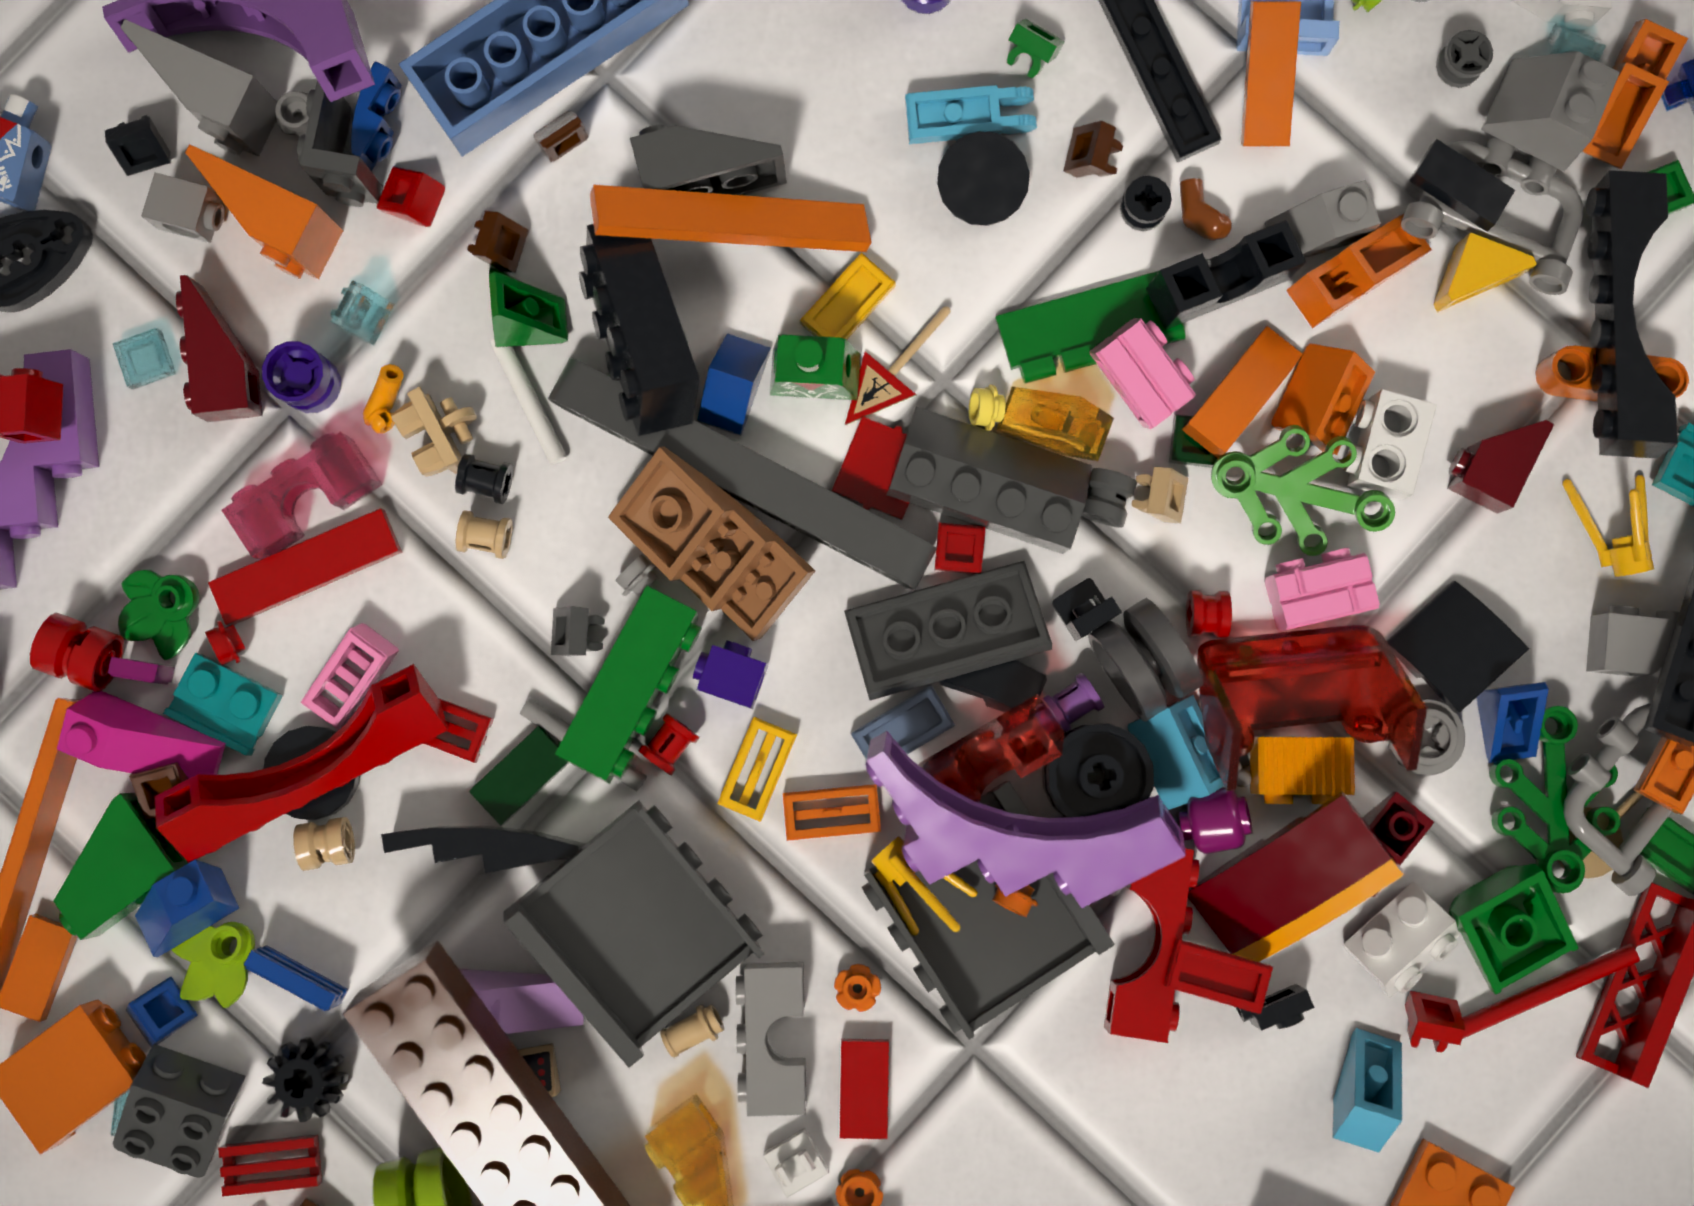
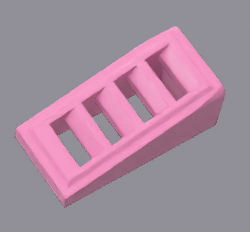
M361 623L350 628L301 703L339 730L363 701L370 686L375 684L399 652V649L366 624ZM357 646H358L359 648H361L363 651H365L366 653H368L370 656H372V657L374 658V660L371 659V658H370L368 655H366L364 652H362L360 649H358ZM347 659H350L366 671L365 674L362 676L345 663ZM337 674L352 685L354 690L351 692L334 680L335 675ZM326 689L343 701L344 705L342 708H339L324 697L322 692Z

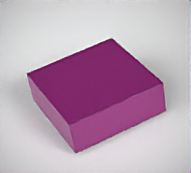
M111 657L108 673L113 677L168 685V683H172L175 667Z

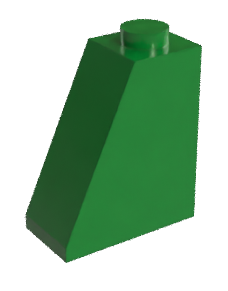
M135 792L120 793L112 799L53 901L61 912L59 919L64 928L70 934L78 936L80 940L103 934L141 906L153 884L188 864L187 860L156 828V817L144 819Z

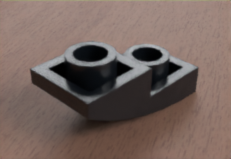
M1017 660L945 679L939 681L941 686L982 698L987 707L1030 720L1046 684L1047 677L1041 672Z

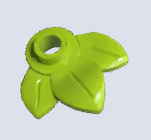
M226 922L217 928L209 926L171 949L180 958L191 962L180 992L182 1000L200 1001L215 995L219 1004L223 1008H228L242 996L248 982V971L244 963L251 950L255 949V937L248 926L239 922ZM236 938L237 946L234 953L231 954L230 944Z

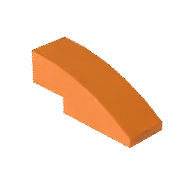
M1647 19L1635 23L1613 66V69L1620 72L1595 135L1582 151L1583 153L1613 167L1622 169L1669 83L1666 78L1686 44L1687 37Z
M1405 213L1351 244L1337 256L1308 272L1286 290L1312 328L1357 301L1432 250L1425 239L1414 237L1402 229L1401 221Z
M1266 326L1182 430L1217 459L1223 456L1280 386L1303 354L1269 326Z

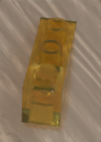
M695 1093L649 1127L644 1136L648 1141L645 1145L646 1152L659 1169L664 1167L668 1169L676 1181L673 1184V1189L684 1206H734L724 1132Z

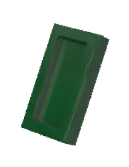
M538 726L469 792L497 823L503 826L569 763L555 755L559 747L558 744Z

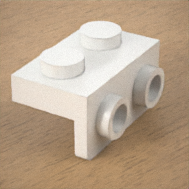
M1413 881L1343 945L1345 950L1380 984L1382 991L1390 998L1397 991L1405 993L1414 987L1422 977L1421 970L1433 959L1441 961L1446 958L1457 946L1458 941L1456 939L1459 936L1456 921Z

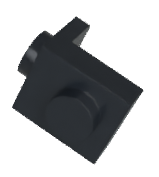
M1294 984L1266 996L1261 1014L1235 1008L1243 1022L1250 1020L1251 1024L1262 1031L1274 1025L1278 1029H1284L1298 1024L1305 1018L1303 1013L1315 1007L1307 989Z

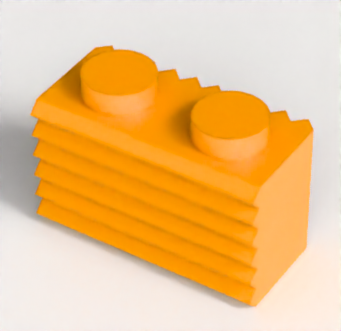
M1250 737V774L1252 777L1250 792L1251 794L1264 795V804H1293V795H1311L1312 804H1324L1342 791L1345 795H1355L1354 737Z

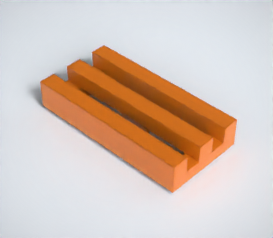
M876 784L783 793L787 841L881 832ZM868 795L869 804L794 811L793 802L849 796ZM870 813V823L795 829V820Z

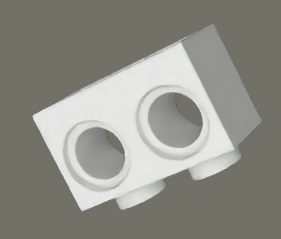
M1384 389L1371 396L1369 401L1363 400L1356 417V427L1361 428L1357 445H1354L1357 450V456L1350 466L1344 468L1345 472H1349L1346 486L1362 491L1378 490L1384 492L1389 498L1398 501L1414 495L1437 404ZM1386 411L1392 412L1399 417L1401 421L1399 433L1392 432L1385 426L1384 413ZM1374 456H1380L1387 461L1389 465V475L1387 478L1380 477L1373 471L1372 459Z

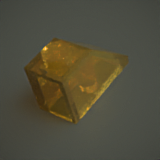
M1012 386L1006 402L1004 418L1002 422L998 423L997 430L1065 456L1099 461L1114 417L1081 396Z

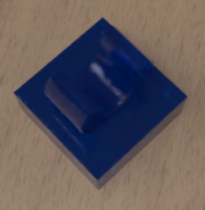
M1694 59L1681 64L1678 72L1680 81L1668 85L1664 90L1661 99L1666 111L1676 109L1689 102L1694 114Z

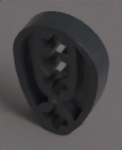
M54 210L26 211L0 218V269L3 267L1 259L4 257L15 261L9 265L11 272L9 275L6 276L0 273L1 312L26 310L51 295L67 281L80 266L92 245L93 233L90 226L84 220L71 212ZM66 226H70L75 230L71 233L73 241L69 244L61 240L65 236L63 228ZM25 247L34 251L29 255L31 260L29 265L17 261L24 257L22 250Z

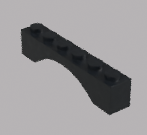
M1609 170L1595 188H1591L1586 201L1587 215L1592 216V233L1589 237L1587 253L1589 259L1593 260L1594 276L1589 286V300L1595 304V321L1591 327L1590 343L1593 348H1596L1597 363L1592 373L1591 385L1593 392L1598 395V410L1593 420V434L1595 438H1599V455L1657 459L1678 443L1676 397L1659 378L1645 354L1636 327L1633 298L1635 276L1641 256L1653 234L1668 218L1667 176L1665 173Z

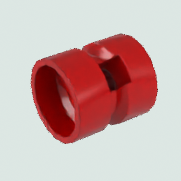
M56 612L51 614L42 623L35 635L30 650V665L32 669L62 679L67 676L69 682L100 692L114 678L108 673L111 657H123L124 640L118 634L96 626L87 628L85 622Z

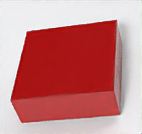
M939 522L934 570L968 574L981 573L985 527Z

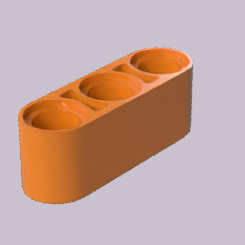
M1576 345L1566 346L1544 358L1538 364L1535 372L1539 388L1552 396L1598 402V395L1593 392L1591 385L1592 373L1597 365L1596 348ZM1646 355L1659 378H1661L1675 397L1681 396L1686 391L1689 383V376L1685 366L1672 358ZM1559 361L1569 366L1571 370L1570 381L1560 376L1557 366Z

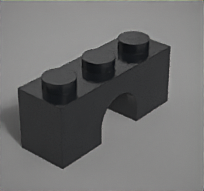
M1287 220L1244 236L1237 245L1208 260H1205L1203 253L1161 269L1147 286L1146 290L1164 329L1167 330L1288 281L1306 263V260Z

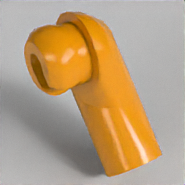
M391 364L381 367L374 389L363 410L365 424L371 425L372 429L380 434L388 432L395 425L390 411L395 404L404 377L402 370L398 366Z

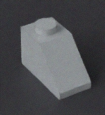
M1366 180L1321 193L1264 223L1267 228L1287 220L1304 258L1355 243L1373 232L1381 224Z

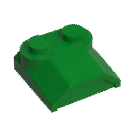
M1534 863L1509 866L1459 893L1449 908V915L1456 921L1458 931L1462 934L1486 983L1495 995L1502 992L1501 989L1567 952H1574L1579 949L1544 871Z

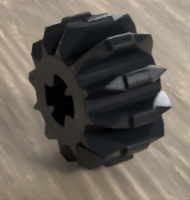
M305 1037L300 1040L298 1046L292 1042L282 1045L281 1056L275 1055L269 1058L267 1065L274 1074L264 1077L261 1084L275 1088V1093L267 1098L266 1103L270 1105L278 1101L284 1103L280 1111V1117L287 1118L296 1110L299 1122H307L311 1119L313 1112L317 1116L323 1117L330 1112V1103L336 1104L342 1100L344 1094L337 1085L348 1081L349 1075L344 1072H336L335 1067L344 1061V1056L339 1054L331 1059L327 1057L330 1051V1042L324 1041L315 1048L312 1038ZM303 1071H307L304 1075L305 1078L308 1076L312 1077L313 1085L308 1088L304 1087L307 1081L303 1083L299 1081L298 1074Z

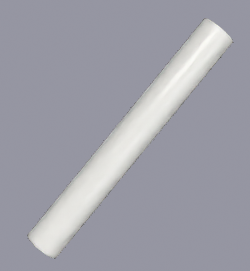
M493 338L490 340V344L550 465L564 461L567 455L513 346L495 347V340Z

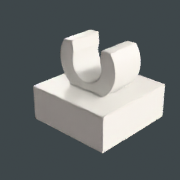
M805 1128L766 1150L763 1154L765 1161L787 1198L829 1174L827 1165Z

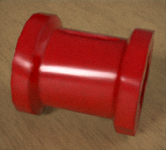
M666 712L662 717L664 721L662 727L649 744H642L638 751L658 768L672 775L676 770L674 767L675 762L690 743H696L700 737Z

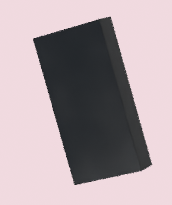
M1438 139L1429 146L1409 179L1410 182L1486 232L1496 224L1515 192V189Z

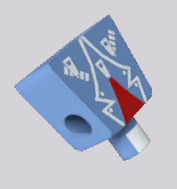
M10 94L0 116V202L24 212L35 211L51 145L35 131L29 129L38 106L18 95Z

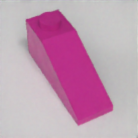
M93 691L67 708L57 750L99 768L132 774L178 762L186 776L191 778L197 774L217 775L226 743L104 691Z

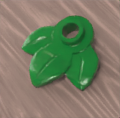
M139 570L131 573L121 583L123 591L131 601L122 609L119 615V634L124 639L130 641H145L152 638L163 660L172 659L184 649L191 637L189 617L199 604L200 595L198 588L191 580L178 574L162 577L152 570ZM171 592H173L176 598L174 605L170 598Z

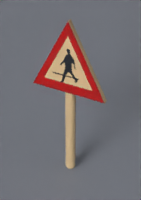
M945 306L938 312L888 370L866 351L864 352L859 371L858 399L851 400L845 426L862 419V416L867 417L916 396L895 375L950 314L951 310L949 307Z

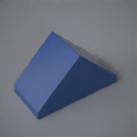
M727 333L708 367L697 421L742 436L771 348Z
M1545 682L1486 689L1476 697L1485 752L1489 763H1495L1498 760L1504 759L1517 760L1536 757L1549 690Z

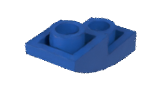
M374 61L371 67L375 85L360 91L355 107L351 134L352 154L360 156L371 172L377 162H382L388 156L392 148L394 131L383 117L385 113L390 114L397 106L401 94L400 88L402 87L392 70L377 61Z

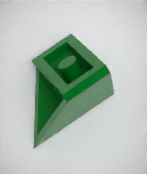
M489 264L490 301L495 347L562 344L568 341L564 298L521 282Z

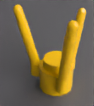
M1640 474L1635 477L1636 489L1629 491L1632 535L1611 539L1613 544L1611 549H1608L1570 479L1563 480L1562 485L1598 552L1601 567L1612 566L1615 577L1654 570L1649 544L1645 477Z
M898 836L871 860L873 865L879 870L874 874L875 878L887 891L900 917L912 935H918L919 928L893 880L900 887L907 881L937 916L953 932H958L960 930L959 923L907 864L902 852L904 840ZM955 873L943 877V879L970 897L977 896V890Z

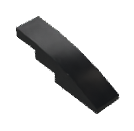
M438 826L381 834L384 853L432 844L435 863L482 854L485 873L569 858L585 845V843L542 832L496 826Z

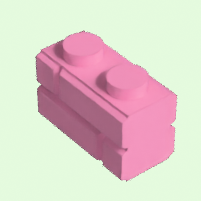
M1133 318L1110 337L1094 347L1089 354L1140 424L1145 428L1152 429L1195 397L1196 394L1189 385L1195 379L1187 366L1179 358L1172 362L1162 348L1167 343V339L1153 321L1150 320L1145 324L1142 319Z
M1343 548L1321 554L1323 563L1305 567L1304 559L1301 558L1275 565L1277 574L1266 577L1265 585L1278 632L1378 609L1380 603L1375 584L1372 581L1373 576L1367 555L1362 553L1351 556L1350 549Z

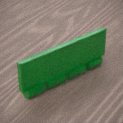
M1159 271L995 317L1010 369L1019 368L1024 384L1055 376L1056 368L1053 358L1059 357L1064 373L1097 364L1089 352L1133 318H1140L1145 324L1150 320L1153 321L1166 337L1167 343L1165 345L1185 340V329L1182 323L1165 330L1148 295L1146 288Z

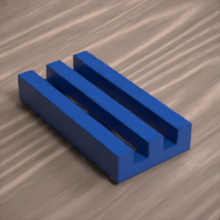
M267 945L263 946V948L259 947L257 950H251L244 963L247 970L323 1011H328L340 1005L349 990Z

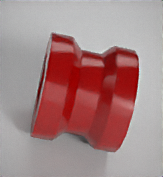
M1190 590L1186 602V630L1188 636L1200 637L1203 633H1213L1217 638H1228L1232 624L1230 592L1218 591L1214 595H1204L1200 590Z

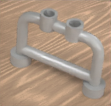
M1496 137L1490 138L1486 146L1468 140L1456 141L1448 145L1470 161L1479 164V167L1493 176L1501 177L1504 175L1520 182L1521 188L1529 194H1547L1559 200L1563 206L1564 213L1552 247L1545 246L1498 224H1495L1486 232L1425 191H1423L1419 202H1413L1407 206L1401 221L1402 229L1414 237L1431 239L1437 236L1442 222H1445L1467 233L1471 232L1533 256L1537 263L1532 270L1529 284L1535 290L1544 294L1561 295L1565 293L1573 274L1572 269L1566 262L1582 222L1584 210L1581 197L1574 187L1554 177L1557 168L1536 157H1532L1528 165L1512 158L1515 147Z
M1651 704L1635 708L1623 721L1616 716L1606 720L1596 732V738L1604 746L1595 757H1592L1589 753L1578 756L1570 764L1567 771L1576 782L1570 788L1564 800L1563 814L1566 824L1581 842L1614 870L1611 878L1612 882L1628 896H1635L1643 892L1654 880L1656 869L1639 854L1672 811L1653 802L1619 848H1617L1588 822L1584 815V805L1592 793L1598 792L1608 783L1611 777L1609 771L1618 759L1631 752L1639 741L1638 733L1645 726Z

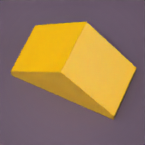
M1470 232L1455 245L1433 305L1436 311L1440 312L1522 276L1536 266L1537 263L1534 257Z

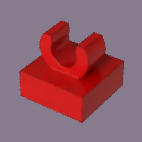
M1410 991L1405 1003V1009L1409 1021L1407 1031L1411 1047L1417 1048L1421 1038L1433 1040L1435 1051L1442 1053L1447 1048L1448 1043L1460 1045L1466 1028L1458 1001Z

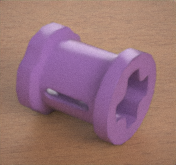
M1082 672L1075 676L1076 681L1054 696L1046 695L1042 698L1049 713L1063 732L1070 730L1071 723L1093 709L1099 712L1105 708L1098 693Z

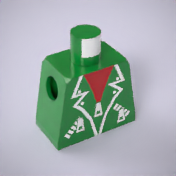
M778 335L773 347L770 395L857 400L861 354L844 338Z

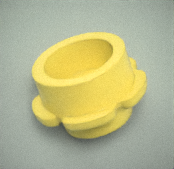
M990 384L986 388H974L970 396V423L972 425L984 426L986 431L992 430L995 422H1002L1005 415V397L998 394L996 386Z

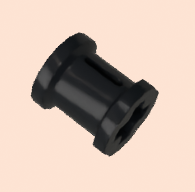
M464 454L457 470L455 492L462 495L472 492L493 497L495 503L503 505L511 488L513 465L506 462L501 466L475 460L474 455Z

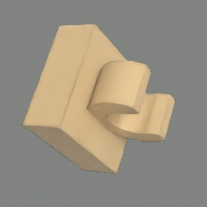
M1154 467L1152 476L1148 474L1136 476L1138 484L1146 487L1150 486L1149 498L1144 501L1132 500L1131 506L1163 522L1181 524L1188 478L1172 468Z

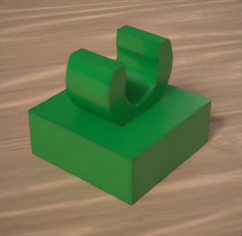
M1024 19L1016 24L1008 39L1017 46L1009 52L1007 64L1013 66L1021 53L1029 54L1033 60V65L1027 76L1033 78L1043 69L1044 61L1049 63L1057 57L1065 41L1031 21Z

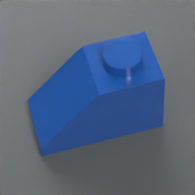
M195 859L153 884L135 917L153 957L158 958L238 910L239 906L222 869Z

